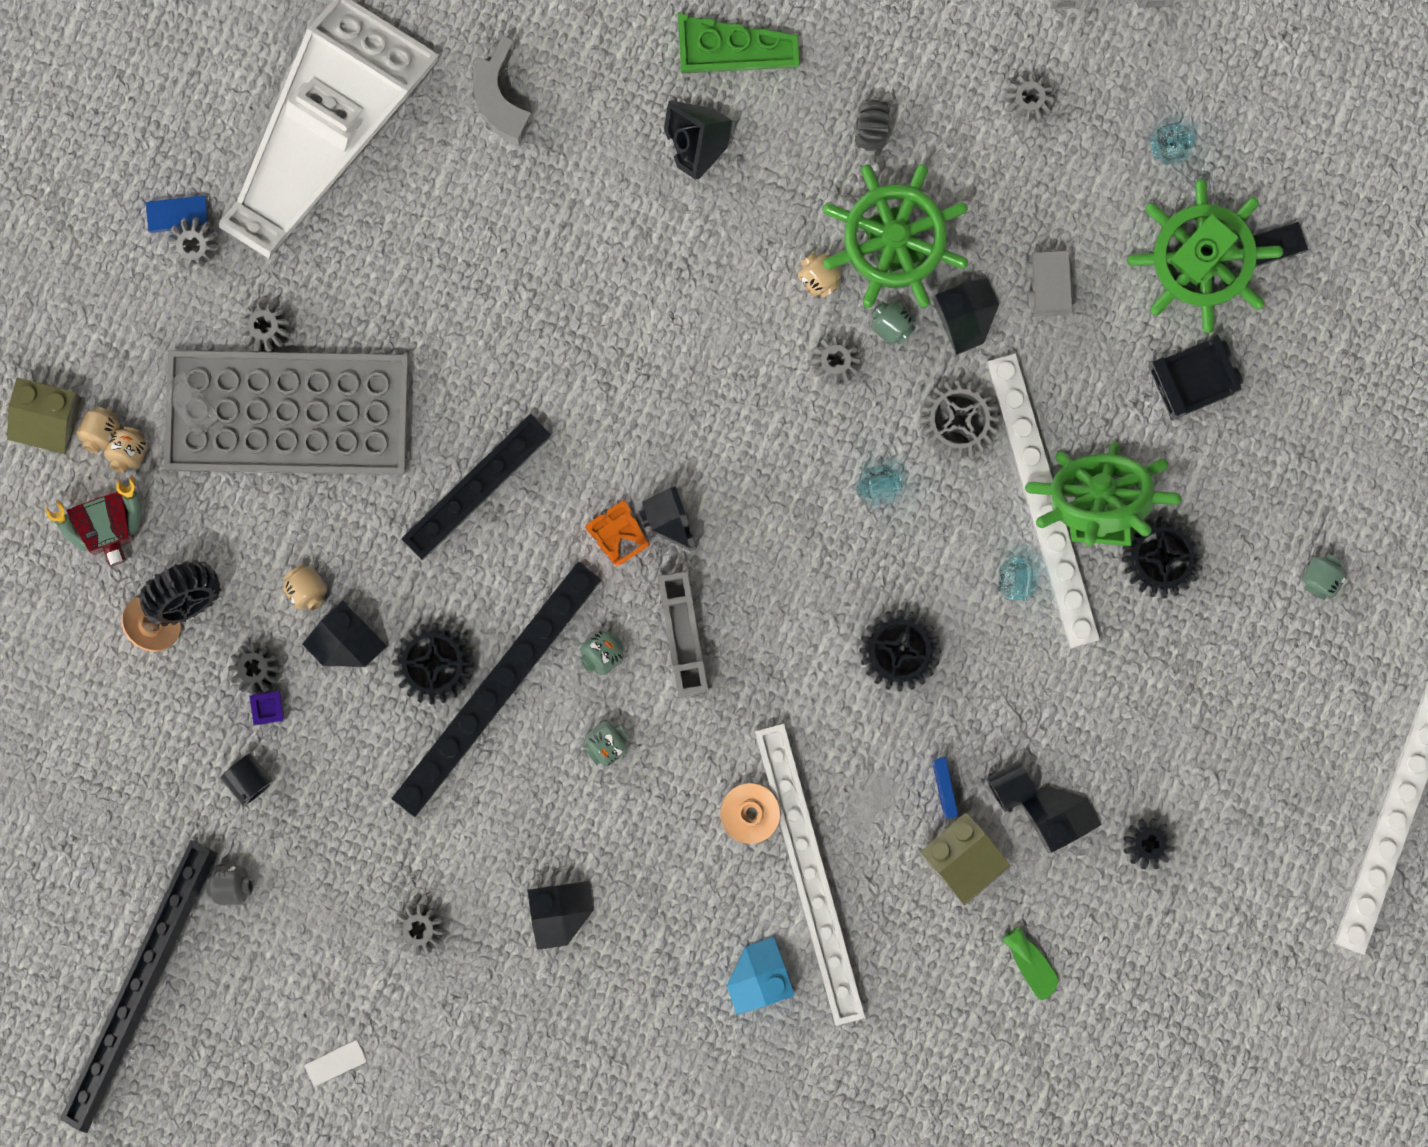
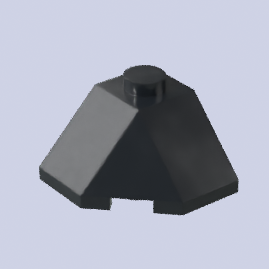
M668 101L664 131L667 140H673L677 152L673 157L677 168L695 180L700 179L728 148L733 120L713 108L678 101Z
M988 278L962 283L936 294L932 301L956 356L984 344L999 306Z
M676 486L642 501L644 509L639 510V514L644 528L650 526L653 534L686 550H696Z
M343 600L318 623L302 643L322 666L367 667L387 648L384 642Z
M1049 786L1037 790L1038 795L1021 804L1047 853H1053L1101 826L1087 798Z
M589 881L527 890L537 950L567 946L593 912Z

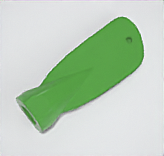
M1018 926L1002 937V940L1011 948L1013 958L1035 996L1040 1000L1047 999L1057 987V975L1042 953L1033 943L1026 939L1022 927Z

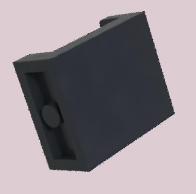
M1219 335L1167 358L1162 357L1152 361L1148 366L1171 421L1233 396L1242 390V376L1237 367H1232L1228 358L1231 357L1229 346L1225 340L1221 341Z

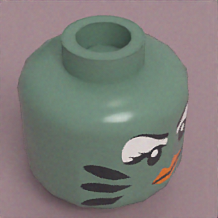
M896 300L888 305L883 301L871 314L875 318L871 328L890 345L896 342L899 345L902 344L916 328L913 325L915 321L913 314Z
M1327 554L1325 558L1315 556L1302 576V581L1306 584L1304 589L1323 600L1326 597H1335L1347 579L1346 571L1341 568L1344 562L1330 554Z
M598 631L581 644L580 651L582 657L579 660L587 672L592 673L594 671L599 675H606L623 661L625 647L614 632Z
M604 721L585 735L586 744L583 747L596 765L601 763L603 766H610L627 753L628 747L625 741L629 737L620 724L614 727L610 722Z

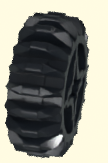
M1158 517L1156 527L1148 519L1145 522L1151 527V534L1149 536L1156 534L1153 552L1139 554L1142 542L1149 536H1142L1135 530L1139 537L1134 535L1133 546H1122V550L1130 553V556L1122 557L1121 562L1131 564L1123 572L1124 574L1134 573L1135 576L1130 579L1129 583L1133 585L1139 580L1142 583L1138 588L1140 593L1146 590L1148 586L1150 587L1149 597H1155L1158 589H1160L1162 599L1167 598L1168 589H1170L1171 594L1175 597L1179 595L1178 585L1184 591L1190 588L1185 579L1191 582H1195L1198 579L1191 570H1202V566L1194 563V560L1202 559L1203 553H1194L1193 549L1200 547L1201 543L1197 541L1191 544L1189 539L1194 537L1195 533L1191 531L1184 535L1182 533L1186 528L1184 523L1175 529V519L1173 518L1169 519L1167 526H1164L1163 517ZM1165 535L1174 538L1181 545L1184 552L1171 549ZM1160 549L1163 553V556H1168V558L1173 557L1170 560L1164 562V567L1162 565L1161 560H1156V558H1152L1160 553ZM1185 562L1180 576L1168 582L1171 564ZM1140 563L1152 566L1156 571V577H1158L1159 581L1147 576L1142 570Z
M194 560L191 563L185 561L180 565L174 564L169 569L165 568L160 574H155V578L148 580L146 586L142 587L141 594L138 597L144 615L154 625L161 624L162 626H167L170 623L176 625L178 622H186L187 619L195 618L197 614L205 612V609L214 604L213 601L219 598L221 587L219 578L211 565H208L206 562H199L198 560Z
M898 610L896 614L897 619L893 620L892 614L888 611L885 613L886 623L880 617L874 619L879 627L878 629L871 625L866 627V630L872 634V637H861V641L869 644V646L860 648L859 653L868 654L869 658L861 660V665L870 663L872 665V668L866 672V675L871 676L875 671L879 674L874 681L875 684L878 685L884 678L887 680L886 690H890L892 683L897 682V691L901 692L903 690V682H907L909 690H913L915 688L913 679L916 678L918 683L923 685L926 681L921 674L924 672L930 677L934 674L933 670L927 666L928 664L938 666L939 660L931 658V654H940L941 649L931 647V644L939 641V637H928L927 634L931 633L934 627L931 625L924 630L921 627L926 620L924 617H921L916 624L912 622L915 616L914 612H910L907 620L903 619V611ZM903 627L899 638L895 641L878 639L879 635L889 628ZM911 630L922 640L924 654L911 647L909 643ZM903 637H905L903 644L906 646L905 649L908 650L909 654H903L895 665L897 657L894 654L896 652L892 653L891 647H897L902 642ZM875 648L881 649V651L890 656L891 662L888 672L879 664ZM910 660L922 663L911 674L897 675L903 661Z
M432 623L431 632H427L426 626L422 624L420 625L421 635L419 636L411 629L409 630V634L413 638L411 642L403 637L400 639V642L407 646L405 650L395 648L394 650L396 654L402 656V660L396 659L392 661L394 666H402V670L394 672V677L400 678L404 676L405 679L398 684L399 687L403 689L410 685L411 687L407 692L409 697L414 696L418 691L417 701L420 703L425 700L426 695H429V704L431 705L435 704L436 695L440 696L442 703H447L445 693L450 692L453 698H457L458 694L454 688L457 685L462 690L467 688L461 682L462 677L472 679V674L464 671L465 668H473L475 665L474 662L465 661V658L473 655V651H462V648L468 644V641L463 639L457 643L456 640L460 636V632L457 630L451 636H448L450 628L448 625H444L441 633H439L437 623ZM430 640L428 651L423 657L410 659L412 652L418 645ZM439 640L449 643L454 648L458 660L443 658L440 655ZM435 654L438 656L436 658L438 661L441 660L443 664L448 665L441 664V666H436L435 671L432 673L430 672V667L419 663L431 661L432 656ZM409 668L425 670L428 688L422 687L414 681ZM457 669L450 682L437 688L439 676L443 671Z

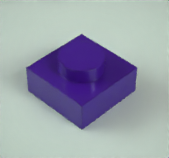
M281 691L249 695L254 726L285 721Z

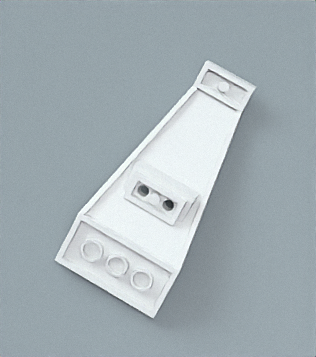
M333 0L307 29L238 200L220 220L219 228L269 259L436 64L439 54L352 0Z

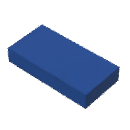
M205 195L145 202L149 233L172 231L171 228L174 225L181 227V220L183 218H186L190 225H192L194 217H198L200 227L205 222H209Z
M946 757L934 759L932 765L944 818L958 817Z

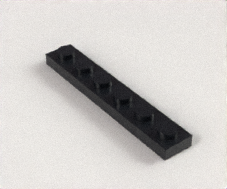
M529 414L401 539L424 561L542 447L552 435L532 414Z

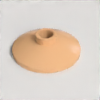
M139 597L130 601L125 607L121 619L122 628L127 638L137 647L147 651L158 652L170 648L180 635L181 623L178 622L176 625L170 623L167 626H162L161 624L154 625L144 615ZM144 625L149 626L152 629V631L145 628Z
M754 783L742 784L733 788L725 796L720 810L721 822L725 831L730 837L744 844L760 843L771 837L779 825L781 816L780 806L775 795L766 787ZM750 808L757 810V817L755 819L748 817L747 812Z

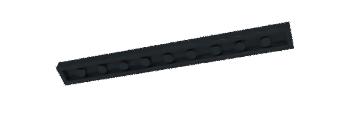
M579 561L576 563L391 798L412 816L417 817L602 582V579Z
M190 840L60 1117V1120L78 1131L88 1133L218 855L214 850L198 842Z

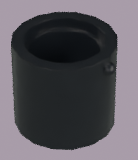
M251 753L238 760L220 777L221 781L242 806L251 803L274 782Z
M1019 761L995 774H988V778H986L993 795L1004 812H1012L1014 807L1038 795L1032 780Z

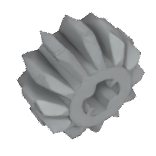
M1033 73L1029 74L1027 82L1022 75L1018 76L1016 79L1017 84L1009 83L1007 87L1011 93L1004 95V100L1010 103L1006 106V112L1016 111L1013 117L1014 121H1018L1021 116L1025 117V125L1030 124L1031 117H1033L1035 122L1040 123L1042 115H1050L1051 109L1048 106L1054 105L1055 98L1048 96L1053 91L1052 86L1043 88L1046 80L1044 77L1040 78L1038 83L1034 82L1035 76ZM1029 95H1032L1034 101H1031L1029 104L1025 103V97L1027 98Z
M194 217L192 225H190L186 218H183L181 220V227L174 225L171 228L175 235H170L167 238V242L174 244L169 249V253L180 254L176 259L178 264L185 258L187 259V268L193 267L194 260H196L200 267H204V258L210 261L214 259L215 255L211 250H217L219 244L210 240L216 238L218 234L216 231L207 233V229L210 226L208 221L200 227L198 217ZM195 237L198 239V243L191 248L187 244Z
M257 302L258 311L256 312L248 307L246 311L250 318L240 317V322L246 325V327L239 329L240 335L247 336L244 343L247 346L254 343V350L256 352H260L263 345H265L267 352H272V343L274 342L281 348L283 343L279 337L288 338L290 335L288 331L282 329L290 326L288 319H282L285 311L283 309L275 311V304L272 302L267 305L266 310L262 302ZM264 321L271 326V328L267 327V333H262L258 329V327H262L261 323Z
M837 336L832 337V345H829L827 340L822 339L820 343L823 350L814 347L812 351L819 358L810 360V365L820 366L813 371L814 377L824 374L821 382L823 385H826L829 378H832L834 388L839 386V378L846 385L849 384L851 380L848 374L857 376L859 372L853 366L861 364V358L851 357L858 352V348L855 346L847 350L846 348L849 344V339L847 338L843 340L842 345H838ZM836 356H839L841 358L840 363L844 364L842 366L837 364L835 368L831 367V360L827 359H834Z
M424 904L418 905L417 915L412 906L406 907L409 918L403 914H398V920L403 922L404 925L393 926L394 931L403 932V935L394 939L395 942L407 941L402 948L404 952L409 951L411 946L414 945V956L420 955L421 945L426 954L432 953L429 942L438 947L441 945V942L434 935L445 934L444 929H435V925L442 923L443 918L439 917L432 921L431 918L436 910L431 908L424 915ZM420 921L419 925L425 924L427 928L423 931L424 937L422 939H419V935L413 936L412 930L415 929L414 923Z

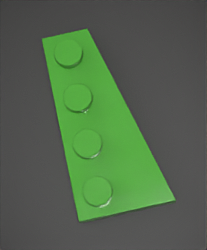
M678 13L681 74L799 68L797 35L765 29L757 30L744 27V25L734 23L731 25L715 22L713 19H699L689 17L687 14Z

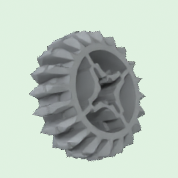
M956 380L955 389L953 390L950 383L945 382L943 385L945 393L938 387H935L933 393L937 399L927 395L925 401L931 407L921 406L920 408L922 414L928 415V417H922L918 420L919 424L928 425L927 428L921 430L920 434L921 436L931 434L932 437L926 441V445L929 447L936 442L938 444L934 451L936 455L944 448L947 450L945 454V459L947 460L951 458L952 452H957V461H962L963 452L967 453L970 460L974 459V448L978 453L983 454L985 448L982 442L989 446L994 442L987 434L997 435L999 431L996 427L990 426V424H997L1000 421V417L990 416V414L998 410L997 405L987 406L993 398L991 395H987L984 399L980 397L984 390L983 387L980 386L976 393L972 392L973 382L969 381L966 389H962L961 380ZM964 398L974 404L967 408H960L954 402L951 403L949 399ZM941 404L945 409L944 413L947 416L948 422L941 429L937 430L935 412ZM980 411L983 417V429L977 437L973 432L974 428L971 425V418ZM955 414H958V417L960 414L963 416L968 414L963 423L964 427H960L959 424L958 427L953 425L949 428L955 419ZM952 433H958L964 439L967 438L969 442L957 444L946 440L944 437Z

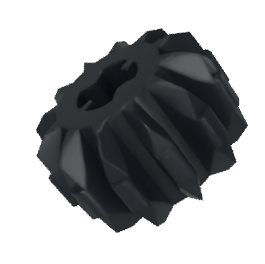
M1154 818L1150 819L1148 828L1145 820L1140 819L1138 820L1140 831L1133 825L1128 827L1129 832L1134 836H1124L1123 841L1131 843L1132 847L1123 849L1124 854L1135 853L1130 859L1131 864L1137 863L1141 858V869H1147L1149 860L1153 869H1158V858L1165 863L1170 860L1163 852H1174L1175 847L1166 845V841L1174 839V835L1168 834L1163 836L1168 826L1162 824L1156 830L1157 820ZM1151 836L1153 838L1151 842L1155 841V848H1151L1146 852L1144 850L1146 846H1142V840L1148 839Z

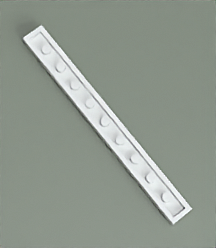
M1012 354L987 361V369L1069 649L1097 642L1100 640L1066 524L1057 521L1045 528H1039L1036 525L1037 518L1053 510L1051 495L1029 494L1025 490V485L1028 482L1052 483L1053 479L1017 356Z
M1428 681L1333 943L1361 955H1364L1428 778Z
M780 724L755 731L770 790L777 798L780 806V826L835 1026L863 1019L865 1015L785 725Z

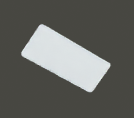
M355 1040L305 1064L304 1067L313 1086L316 1087L365 1063L366 1058L358 1041Z

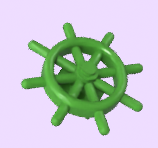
M924 164L917 166L909 186L893 184L881 187L873 168L870 165H864L861 168V173L869 192L855 203L851 211L830 203H826L822 208L824 214L846 223L844 230L845 251L826 258L823 261V266L825 269L830 270L851 262L855 270L870 281L863 298V305L866 308L873 307L881 286L887 288L911 286L919 306L926 308L930 304V299L922 280L935 270L939 262L943 261L960 269H965L968 266L967 258L945 250L947 242L945 222L965 214L968 207L965 203L960 202L940 211L936 203L928 195L920 191L928 173V167ZM887 200H903V203L890 209ZM876 205L879 212L878 215L869 219L863 217L868 209ZM914 205H916L927 217L910 223L909 217ZM857 227L865 230L869 241L858 245ZM931 227L933 228V244L916 238L915 234ZM879 250L880 255L877 256L878 264L875 268L864 258V255Z
M1199 179L1195 183L1196 205L1181 210L1171 218L1154 203L1146 205V213L1158 222L1162 229L1157 237L1154 253L1129 255L1127 263L1130 266L1154 265L1157 277L1166 291L1151 306L1150 311L1153 315H1160L1175 298L1187 305L1201 307L1203 331L1205 333H1212L1214 331L1213 306L1226 303L1239 294L1255 309L1259 310L1264 307V300L1247 284L1254 272L1256 259L1279 258L1283 255V249L1280 246L1256 247L1252 232L1244 221L1259 206V199L1257 197H1250L1234 213L1226 208L1208 204L1207 182L1204 179ZM1197 219V230L1192 236L1181 228L1185 223ZM1172 236L1183 245L1177 252H1166L1167 245ZM1238 238L1240 239L1243 248H1238L1235 245V243L1238 241ZM1243 260V266L1238 277L1220 261ZM1167 264H1172L1181 272L1176 280L1172 277ZM1216 274L1229 286L1213 293L1212 277ZM1190 281L1196 286L1200 283L1201 293L1189 291L1184 287Z
M1118 442L1110 444L1107 454L1089 455L1073 460L1065 452L1060 451L1056 454L1055 459L1063 468L1055 475L1052 483L1028 482L1025 485V490L1029 494L1051 495L1053 510L1037 518L1036 525L1039 528H1045L1057 521H1061L1070 527L1072 542H1084L1087 546H1092L1095 543L1131 546L1135 530L1142 536H1149L1151 534V527L1143 520L1152 511L1154 503L1177 505L1181 502V495L1174 492L1155 491L1152 476L1168 468L1167 460L1159 459L1144 467L1131 458L1121 456V445ZM1114 476L1121 477L1117 480L1113 479ZM1080 481L1085 486L1074 484ZM1133 485H1136L1140 490L1127 489V488H1129V487H1131V486H1133ZM1064 496L1076 498L1075 500L1068 502Z

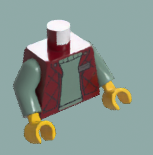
M130 475L129 482L131 485L123 486L119 477L116 485L117 492L66 510L67 514H65L63 503L60 500H56L60 510L53 513L46 506L47 517L55 521L64 537L81 551H89L93 555L104 552L109 567L126 562V558L121 546L134 541L133 534L138 531L142 516L140 501L137 492L134 491L136 479Z

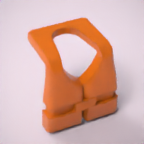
M626 501L619 502L608 509L606 515H599L585 525L588 533L597 540L598 546L615 566L623 564L650 545L649 541L642 534L635 517L632 518L630 514L632 511ZM621 538L629 539L639 544L638 548L619 558L618 548Z

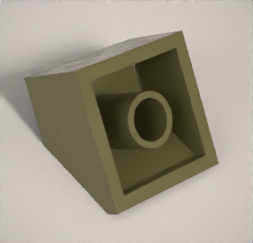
M17 377L8 407L7 440L66 455L82 397L72 391Z
M967 812L920 851L928 865L964 906L1011 867L990 838Z

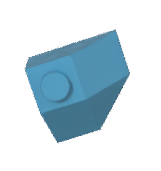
M774 937L746 946L727 984L737 1015L795 996Z

